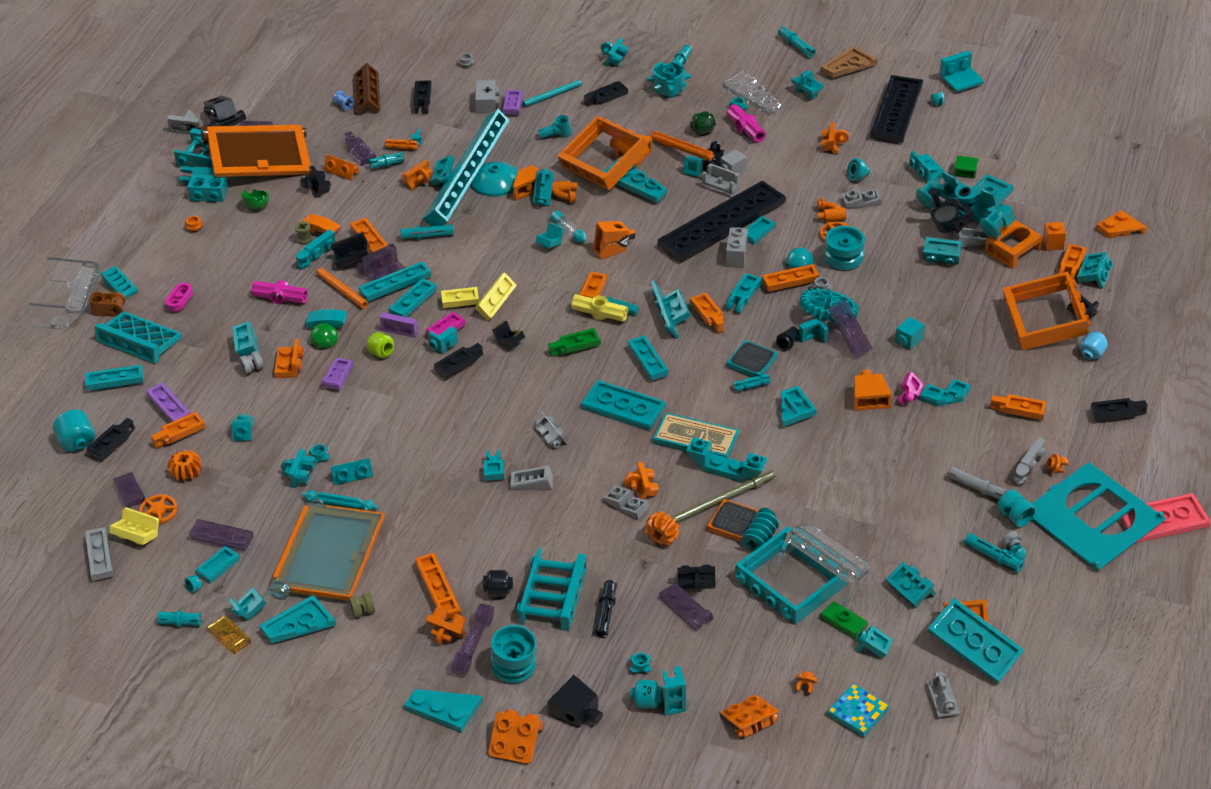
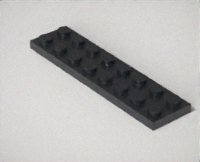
M762 180L657 239L658 245L682 262L729 235L730 227L741 228L785 203L786 196Z

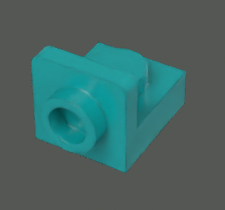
M871 626L866 631L862 630L856 639L858 644L855 650L859 652L865 647L883 659L887 655L893 639L874 626Z

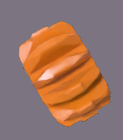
M184 449L183 452L177 451L176 455H171L170 460H168L170 475L175 477L177 481L183 479L184 482L189 478L193 480L194 476H199V472L202 470V463L198 453H194L193 450L187 452Z
M663 511L659 513L654 512L645 522L644 527L646 529L644 532L649 535L648 539L654 540V544L659 543L661 546H669L678 537L680 525L675 523L676 519L671 518L670 514L665 515Z

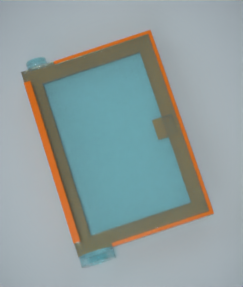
M315 498L312 503L304 505L274 572L273 581L269 588L270 595L275 599L285 600L291 592L349 601V598L354 595L384 521V513L324 505L323 500Z

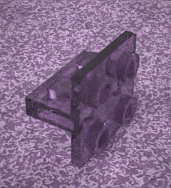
M393 243L362 257V261L357 263V267L371 281L405 268L398 261L396 246Z

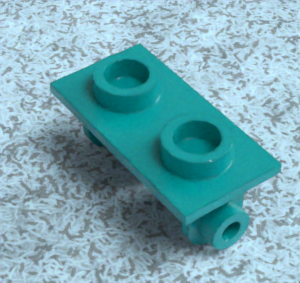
M548 169L537 170L533 204L550 206L554 172H549Z
M370 458L331 466L335 485L373 477Z

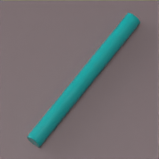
M579 79L524 100L523 106L527 107L582 85V82Z

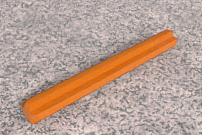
M653 131L650 134L653 141L707 161H711L714 158V154L710 150L658 131Z

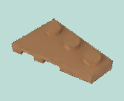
M853 46L823 64L821 72L831 78H835L877 65L878 59Z

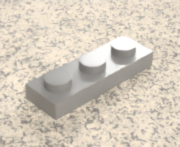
M106 527L85 531L92 580L112 577L113 571Z

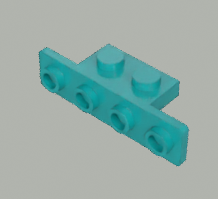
M653 280L651 281L653 287L651 292L657 299L655 301L657 307L662 311L660 316L666 322L664 327L668 334L672 333L675 338H678L679 334L675 325L691 317L682 292L678 288L664 296L661 288Z

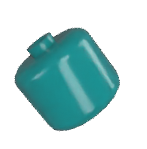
M79 409L65 411L53 422V432L60 446L65 451L75 452L88 447L95 439V430L84 411Z

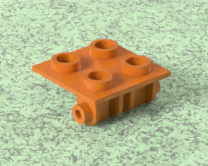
M759 695L748 697L743 702L730 705L727 709L721 711L720 714L738 728L735 732L739 738H745L753 734V731L755 733L758 732V728L762 730L775 724V721L778 720L776 713L779 710Z

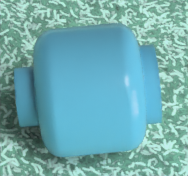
M1097 331L1089 332L1080 343L1079 349L1084 358L1097 360L1101 358L1107 349L1108 343L1102 333Z

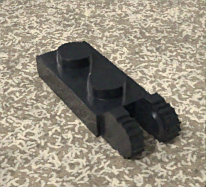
M431 80L415 81L414 113H419V105H424L425 113H429L432 91Z

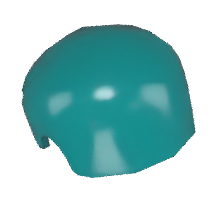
M802 247L791 250L786 259V265L790 269L814 264L811 252Z

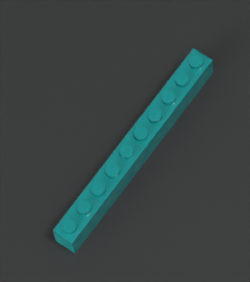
M499 109L485 118L451 172L450 178L444 183L422 218L428 225L440 226L449 220L505 129L509 119Z

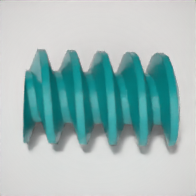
M769 508L759 509L741 537V543L744 547L755 551L773 537L776 529L779 527V521L775 513Z

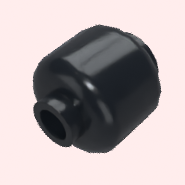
M489 570L486 575H483V592H486L489 597H505L508 595L509 589H513V577H509L506 570Z

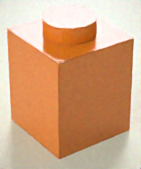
M1063 222L1045 223L1042 238L1045 250H1064L1066 231Z

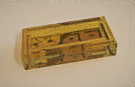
M226 615L208 626L209 631L233 654L251 644L250 638Z

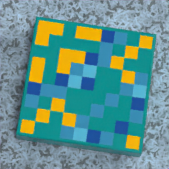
M853 683L829 708L827 715L864 738L889 711L890 705Z

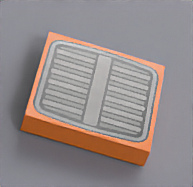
M723 499L707 525V531L741 542V537L759 510Z

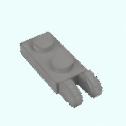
M1038 437L1017 466L1012 479V483L1015 486H1022L1027 480L1026 475H1028L1029 471L1032 472L1034 470L1037 459L1041 460L1046 452V449H1044L1045 439Z

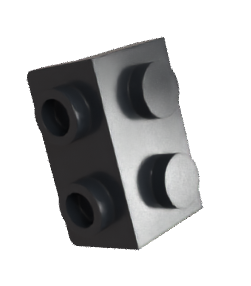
M363 232L331 244L335 254L337 269L348 267L352 263L364 261L370 257V244Z

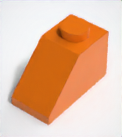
M534 165L518 171L513 184L515 201L534 193L538 170Z

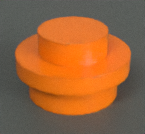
M190 216L185 222V228L189 231H197L203 225L202 220L198 216Z

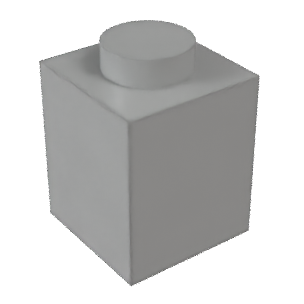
M735 149L720 158V167L741 174L747 171V156Z

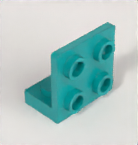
M969 50L940 60L939 75L955 92L984 84V80L971 68L972 53Z

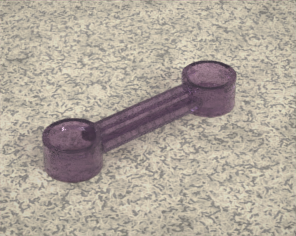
M482 603L478 605L473 626L461 651H457L452 663V671L454 673L468 674L472 656L485 628L489 627L493 620V606Z

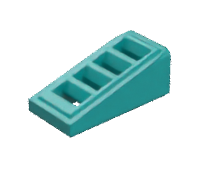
M116 266L101 273L103 284L114 293H121L125 298H128L138 292L134 284Z

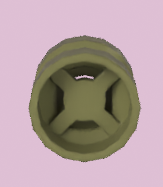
M370 592L364 593L361 597L353 596L349 598L354 618L360 617L362 613L367 612L370 614L375 612Z

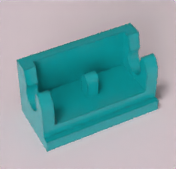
M250 321L232 327L235 351L237 354L239 353L240 357L251 354L254 351L259 352L257 335Z
M681 666L674 667V674L676 675L674 678L668 677L666 670L663 671L665 716L686 712V682Z

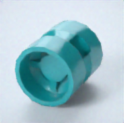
M1014 489L1007 491L997 504L998 510L1006 517H1009L1010 521L1017 527L1027 525L1036 514V507L1028 500H1024V497Z

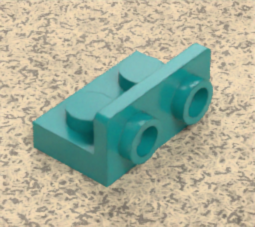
M911 151L909 165L926 183L934 175L938 176V179L943 178L942 172L945 171L928 153L919 156L915 151Z
M1107 252L1087 254L1077 275L1079 282H1092L1096 280L1099 288H1104L1110 270L1113 268L1112 260L1109 259Z
M902 562L886 578V581L915 607L929 594L933 597L936 595L933 589L935 585L927 577L922 579L919 576V570L912 564L908 566Z

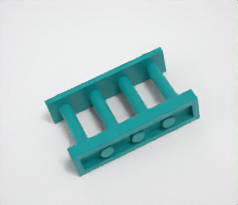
M192 128L189 132L191 138L189 147L185 151L174 150L176 165L192 168H213L211 157L208 156L210 153L209 144L202 143L201 130ZM197 146L204 148L200 155L193 153Z
M538 548L536 555L531 558L530 566L532 569L522 602L517 604L516 615L519 616L520 625L525 624L527 615L558 619V621H561V630L570 631L587 570L586 554L578 553L576 562L567 563L543 559L542 548ZM542 567L571 571L572 577L566 579L539 575ZM536 583L563 586L568 589L567 593L564 592V594L534 590ZM532 599L560 602L563 605V609L552 610L530 607Z

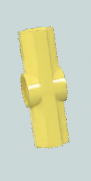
M575 294L571 304V309L592 314V317L596 320L610 318L625 322L627 319L628 307L610 303L604 296L590 298Z

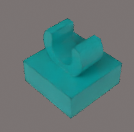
M687 155L684 161L683 173L697 177L701 176L703 159Z

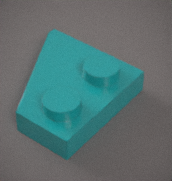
M798 385L781 391L783 427L816 415L817 409Z

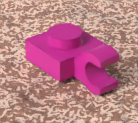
M912 372L905 375L901 385L904 392L899 396L898 402L902 406L905 405L907 400L912 402L913 399L919 397L924 385Z

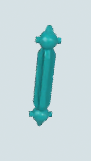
M309 490L301 494V496L306 498L307 502H314L316 500L321 504L358 510L363 509L366 511L378 509V506L373 504L372 500L362 501L359 498L324 492L316 493L315 490Z

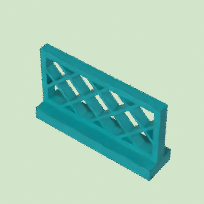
M125 311L105 325L102 323L95 325L97 342L153 364L160 361L159 355L182 338V333ZM132 326V328L121 329V327ZM158 337H161V339H154V340H151V339H150V338H158Z

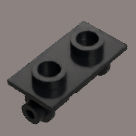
M714 141L711 143L710 148L707 149L713 152L714 158L711 161L704 160L702 170L707 171L710 163L720 167V158L723 157L724 150L720 149L718 141Z

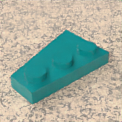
M314 595L259 625L260 631L271 644L337 626L336 620Z
M415 689L405 702L404 709L462 733L482 704L483 696Z

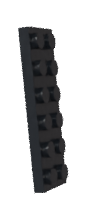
M891 75L870 132V138L896 143L904 142L923 87L922 79Z

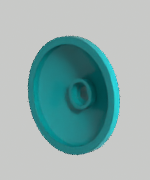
M488 162L482 164L470 185L475 192L484 196L498 197L513 192V184L518 169L505 162Z

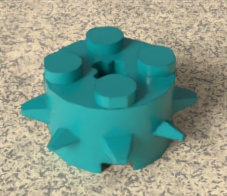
M663 61L654 66L651 70L653 75L648 77L647 81L653 82L654 92L666 95L667 98H674L685 90V86H687L686 80L692 78V75L685 73L684 65L680 62L671 61V63L664 64Z

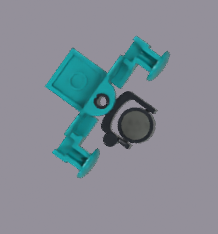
M942 172L944 184H940L938 176L934 175L923 188H917L916 190L918 201L926 208L933 209L930 211L933 222H935L937 230L942 233L956 231L959 234L967 222L974 216L971 208L974 204L979 205L978 215L983 216L979 221L982 231L993 239L1000 238L1001 233L999 229L1002 226L1008 227L1015 220L1012 209L1009 208L1006 212H1002L999 205L1014 191L1013 185L989 174H986L973 187H969L958 182L956 177ZM939 197L944 198L946 200L943 203H941ZM959 210H961L965 214L960 216Z

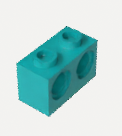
M192 174L187 187L190 201L224 202L228 191L226 177H215L214 175Z

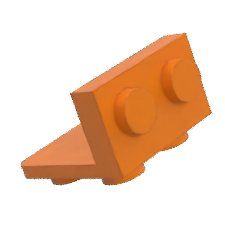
M505 709V713L497 711L488 751L489 755L526 764L531 763L538 731H543L545 722L539 720L540 716L527 713L526 717L519 716L518 712Z

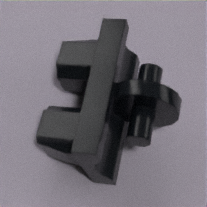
M309 166L310 173L303 175L300 184L303 188H311L315 197H321L322 192H329L331 183L329 180H325L324 171H317L314 166Z
M710 564L702 565L701 567L683 565L677 568L678 589L695 588V591H700V588L716 587L715 566Z

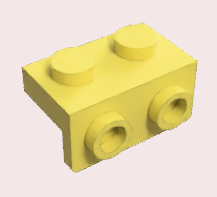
M126 507L123 509L122 519L110 525L109 533L117 535L121 539H128L136 544L144 545L158 537L159 519Z

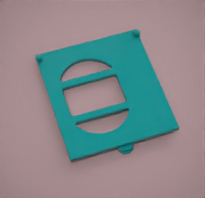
M1087 462L1059 484L1051 486L1048 492L1031 503L1036 507V514L1032 521L1096 570H1100L1167 519L1162 511L1157 512L1090 462ZM1088 485L1100 486L1070 509L1066 507V499L1075 489ZM1105 491H1109L1126 504V506L1095 529L1074 515ZM1134 511L1135 520L1129 529L1113 535L1101 534L1127 513Z

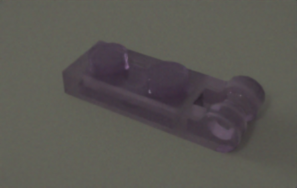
M677 583L659 592V598L693 630L697 631L702 627V624L713 620L712 613L708 609L705 610Z

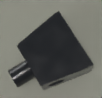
M575 675L547 701L549 716L577 728L581 727L587 720L598 724L603 717V712L598 710L597 694Z

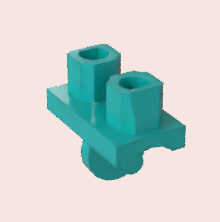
M619 38L614 46L611 42H604L601 45L602 53L608 56L604 65L609 66L612 63L619 66L622 58L627 55L629 48L622 44V38Z
M810 70L805 73L801 72L796 78H791V83L796 85V90L800 93L806 91L807 97L811 100L817 98L819 91L824 89V85L814 79V73Z
M299 449L295 459L290 458V460L282 462L281 469L284 472L283 474L291 479V488H296L298 483L308 484L310 473L305 469L314 470L316 460L315 457L306 456L305 449Z

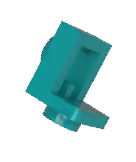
M548 223L546 233L536 235L535 242L548 249L561 245L564 228L554 223Z
M818 318L804 322L799 325L798 339L803 343L819 337L823 342H826L829 333L828 326Z
M452 326L440 335L432 331L428 333L429 346L441 354H444L458 343L457 329Z
M238 414L232 420L233 441L252 440V427L255 424L254 416Z
M253 587L238 602L232 597L228 600L233 606L231 608L232 612L237 617L243 616L248 621L267 604L260 593Z

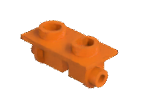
M326 154L325 171L352 180L353 174L359 172V167L356 164Z

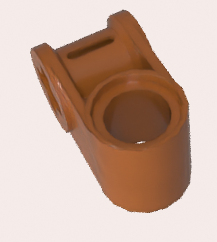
M94 292L88 297L91 313L94 316H118L123 312L122 305H124L126 298L118 292Z

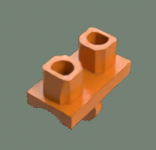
M835 122L830 123L829 129L822 130L823 140H821V146L824 152L832 150L833 154H838L839 143L847 142L849 134L842 129L836 131Z
M424 160L413 166L409 171L401 174L403 182L407 184L410 190H413L423 182L427 183L430 177H432L433 172L429 167V160Z
M637 462V470L629 472L624 478L625 486L636 490L637 497L643 500L647 496H656L659 489L657 483H650L654 479L653 469L645 468L643 462Z
M437 606L432 616L428 614L425 619L429 622L430 626L440 629L439 631L436 629L431 631V635L436 636V643L441 645L444 640L451 642L453 636L448 635L447 632L464 639L466 632L463 629L466 618L455 614L451 623L446 622L445 619L449 612Z

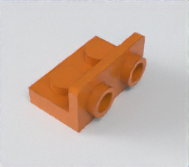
M295 339L294 347H278L274 370L275 378H298V372L302 370V360L300 357L304 356V348L300 346L299 339Z

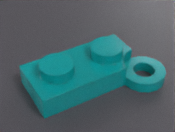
M452 155L437 160L430 180L433 186L444 184L450 178V172L455 160Z

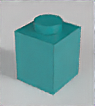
M911 317L907 318L896 328L895 342L911 350L924 338L925 324Z

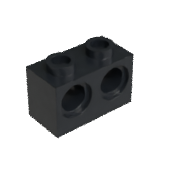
M218 96L203 102L205 106L203 107L204 112L209 118L220 121L237 114L232 98Z

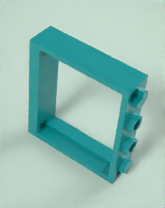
M789 526L738 562L735 567V579L741 585H745L755 596H759L768 606L776 609L785 619L790 620L795 625L848 585L849 570ZM786 547L830 579L829 582L797 606L752 573Z

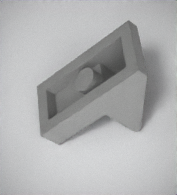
M188 110L185 117L169 115L167 118L169 132L190 134L189 132L192 128H200L199 120L191 110Z

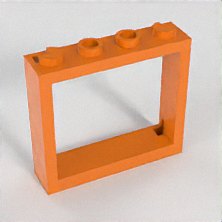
M596 116L557 157L563 168L610 190L645 155L649 147L647 140L642 135H638L630 129H625L617 123L614 124L607 118L604 119ZM602 132L632 146L607 173L576 159Z
M1069 272L1003 288L1005 303L1022 351L1089 333L1088 326H1091L1089 315H1085V305L1083 302L1080 303V292L1075 290L1077 288L1075 279L1071 280ZM1066 290L1077 321L1026 333L1016 302Z

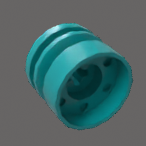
M508 625L494 633L491 639V670L499 680L506 683H521L533 675L536 669L537 645L536 638L529 629L519 625Z

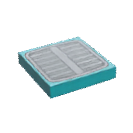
M744 340L727 361V367L751 377H760V375L766 373L778 358V352Z

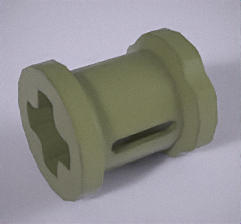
M306 221L298 222L295 225V231L298 235L297 242L304 245L312 241V235L309 231L310 224Z

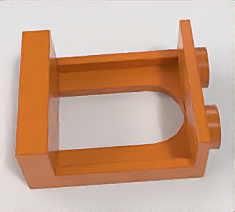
M1014 220L1008 227L1004 226L1000 229V238L993 239L988 237L986 239L985 252L1012 269L1017 266L1020 255L1032 247L1039 251L1042 244V235L1017 220ZM1011 232L1012 235L1022 240L1013 248L1000 241Z

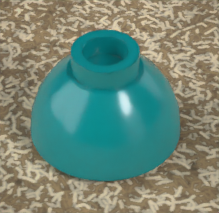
M853 158L848 164L847 175L852 182L860 181L870 173L869 166L860 158Z

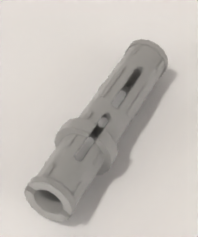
M954 466L949 471L952 474H948L949 479L980 491L982 495H990L999 500L1008 491L992 484L990 480L985 481Z

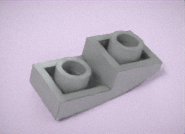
M859 188L842 193L847 207L863 208L882 204L877 188L860 193Z
M616 485L603 497L604 501L612 507L636 519H639L650 508L649 501L634 497L631 490Z

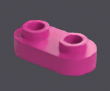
M189 283L176 285L168 295L165 302L169 311L178 312L187 304L193 295L192 286Z

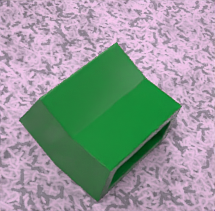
M957 155L954 175L975 178L979 158Z

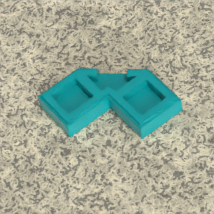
M956 379L952 380L946 390L927 384L920 394L919 400L937 407L963 402L971 390V385Z

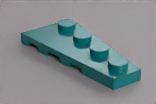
M617 159L603 172L607 173L618 162L619 159ZM636 165L616 183V185L655 203L667 195V189L653 178L649 179L644 171L636 169Z

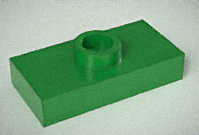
M835 601L821 612L820 619L854 640L862 630L868 627V621Z

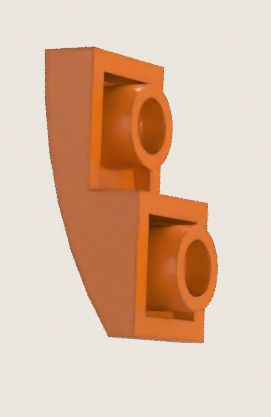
M309 214L302 220L310 224L309 231L313 234L316 231L323 234L330 229L336 234L341 227L338 223L315 214Z

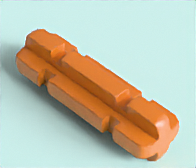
M386 139L385 147L417 150L418 142Z

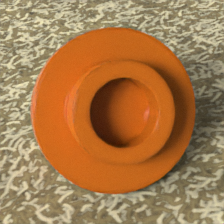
M1052 454L1046 463L1049 472L1053 474L1056 472L1064 473L1063 465H1069L1068 459L1060 457L1058 454Z
M801 671V674L796 675V679L800 680L796 685L797 692H800L802 685L807 684L809 686L808 693L812 694V683H817L818 680L814 677V673Z

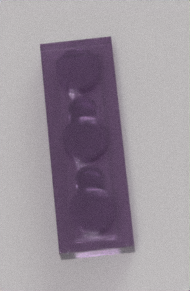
M846 300L828 308L855 358L873 349Z
M201 519L196 520L189 532L190 539L246 551L254 537L253 531Z

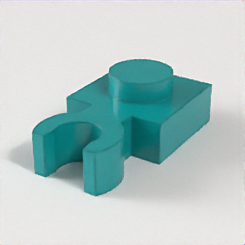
M497 450L495 456H491L489 451H486V461H484L485 481L504 479L503 459L501 460L500 450Z

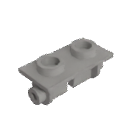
M541 411L544 417L536 420L535 427L544 436L549 445L558 448L563 441L568 445V442L564 439L567 435L560 426L556 428L557 422L551 415L547 417Z
M936 672L933 681H927V685L938 717L960 715L949 679L942 672Z

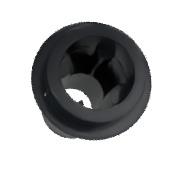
M792 326L780 333L776 338L777 346L781 350L791 349L799 335V330Z

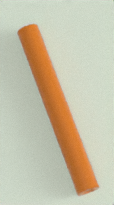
M324 268L317 270L319 277L360 308L365 309L368 306V301Z

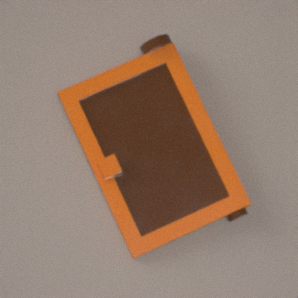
M302 125L201 126L202 143L209 144L215 177L302 175L310 173L309 166L311 164L305 142L307 131L306 128H302Z

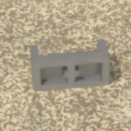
M711 163L708 165V172H703L702 188L732 198L740 189L739 173Z

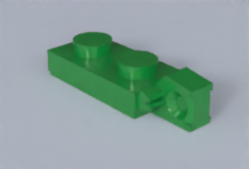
M591 328L560 336L559 340L548 343V352L550 356L567 354L601 345V339L596 330Z

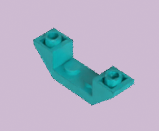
M693 437L686 449V453L704 472L738 482H744L760 475L768 461L767 457L752 453L748 454L744 462L713 454L712 442Z

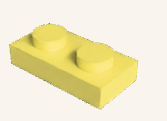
M477 287L441 291L443 308L470 306L479 303Z

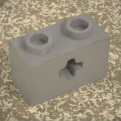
M496 80L476 81V113H493L496 110V106H499L500 89L499 86H496Z
M730 227L726 249V267L744 268L748 245V229Z

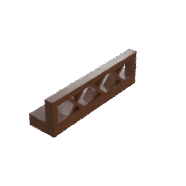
M366 63L353 74L355 113L358 115L367 107L375 113L380 111L379 74L377 70Z

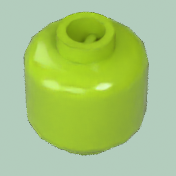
M375 332L367 340V350L373 356L387 358L394 350V341L384 333Z

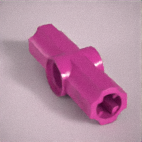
M735 104L730 106L727 110V116L735 123L737 131L739 133L745 132L757 143L762 142L766 137V132L757 124L755 116L753 114L747 115Z
M279 280L275 284L254 281L252 284V296L270 298L275 304H282L284 301L303 304L307 302L308 289L290 286L283 280Z

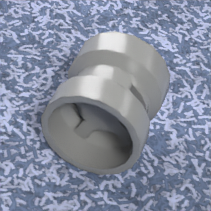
M258 351L251 352L249 356L243 355L239 357L241 368L245 374L251 373L254 369L264 368Z

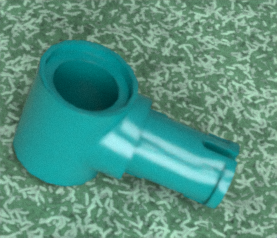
M560 115L555 118L552 125L538 129L541 140L552 135H559L560 137L570 136L572 128L569 117Z

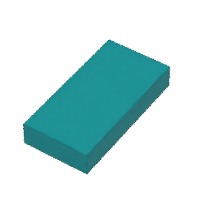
M763 216L758 218L746 228L748 229V242L753 245L758 243L776 227V223Z
M224 546L195 570L196 575L211 584L240 560V556L227 546Z

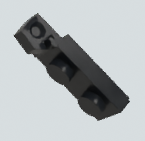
M620 81L613 82L584 95V104L587 107L595 103L602 105L626 95L628 88Z
M479 343L470 348L463 346L435 363L434 370L447 379L478 360L483 355V347Z
M1130 398L1092 402L1090 408L1097 422L1143 415L1147 413L1148 405L1146 400L1132 401Z
M126 418L119 425L113 424L87 447V453L101 461L104 460L131 435L135 429L133 420Z

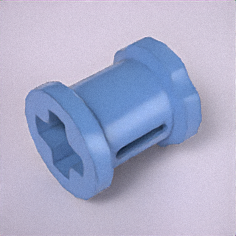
M339 90L334 94L333 102L337 105L340 104L344 110H349L354 105V98L345 95L343 91Z

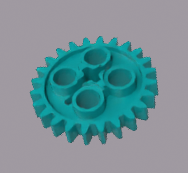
M810 288V291L805 290V292H802L799 300V306L802 307V310H806V313H812V317L818 316V319L823 318L827 322L832 320L833 323L836 321L843 323V321L849 323V320L854 321L860 309L858 308L859 304H856V301H853L851 297H846V294L841 295L840 292L835 293L833 290L827 291L825 288L823 290L816 288V290Z

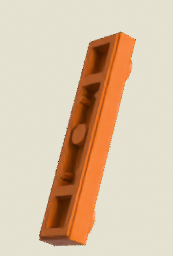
M435 553L415 558V564L435 608L438 606L449 612L445 621L452 619L455 614L462 615L459 604Z

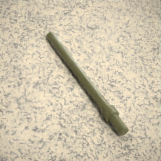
M771 470L765 474L755 476L749 481L673 515L671 518H675V523H678L721 503L723 499L727 500L751 488L756 489L763 486L764 482L775 478L776 475Z

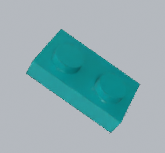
M926 237L923 259L928 262L941 261L950 265L959 264L962 241Z

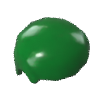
M253 189L250 194L244 190L241 193L245 207L250 210L261 209L270 200L268 193L263 190L257 191Z
M320 323L310 331V345L314 344L317 349H328L333 347L338 341V332L330 324Z

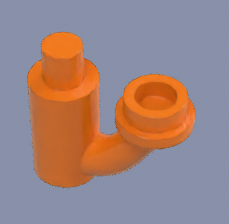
M570 180L553 182L551 194L558 198L570 200V203L576 202L575 191L572 192L571 190L578 189L577 182L570 183Z
M824 198L817 200L818 210L824 211L817 213L818 220L824 219L825 222L846 220V208L824 201Z

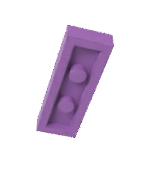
M163 382L146 390L147 396L170 422L191 414Z

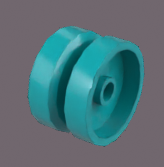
M844 225L830 229L825 238L824 258L826 263L839 270H851L859 267L864 259V234L852 226Z

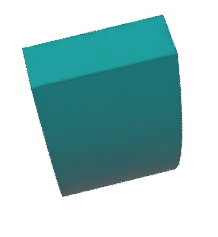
M337 309L309 312L305 324L308 328H313L320 323H327L335 328H339L345 324L348 313Z

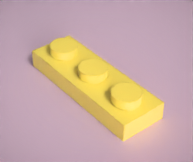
M504 272L483 296L475 309L488 321L517 285Z

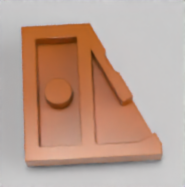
M1121 210L1096 225V230L1107 238H1115L1118 236H1130L1131 232L1140 231L1141 234H1144L1147 227Z

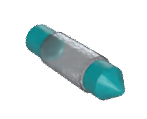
M559 211L551 213V221L563 227L564 233L577 243L586 242V233L577 224Z

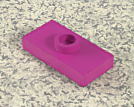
M451 312L427 328L426 335L430 331L440 335L451 326L458 330L466 325V321L455 312Z

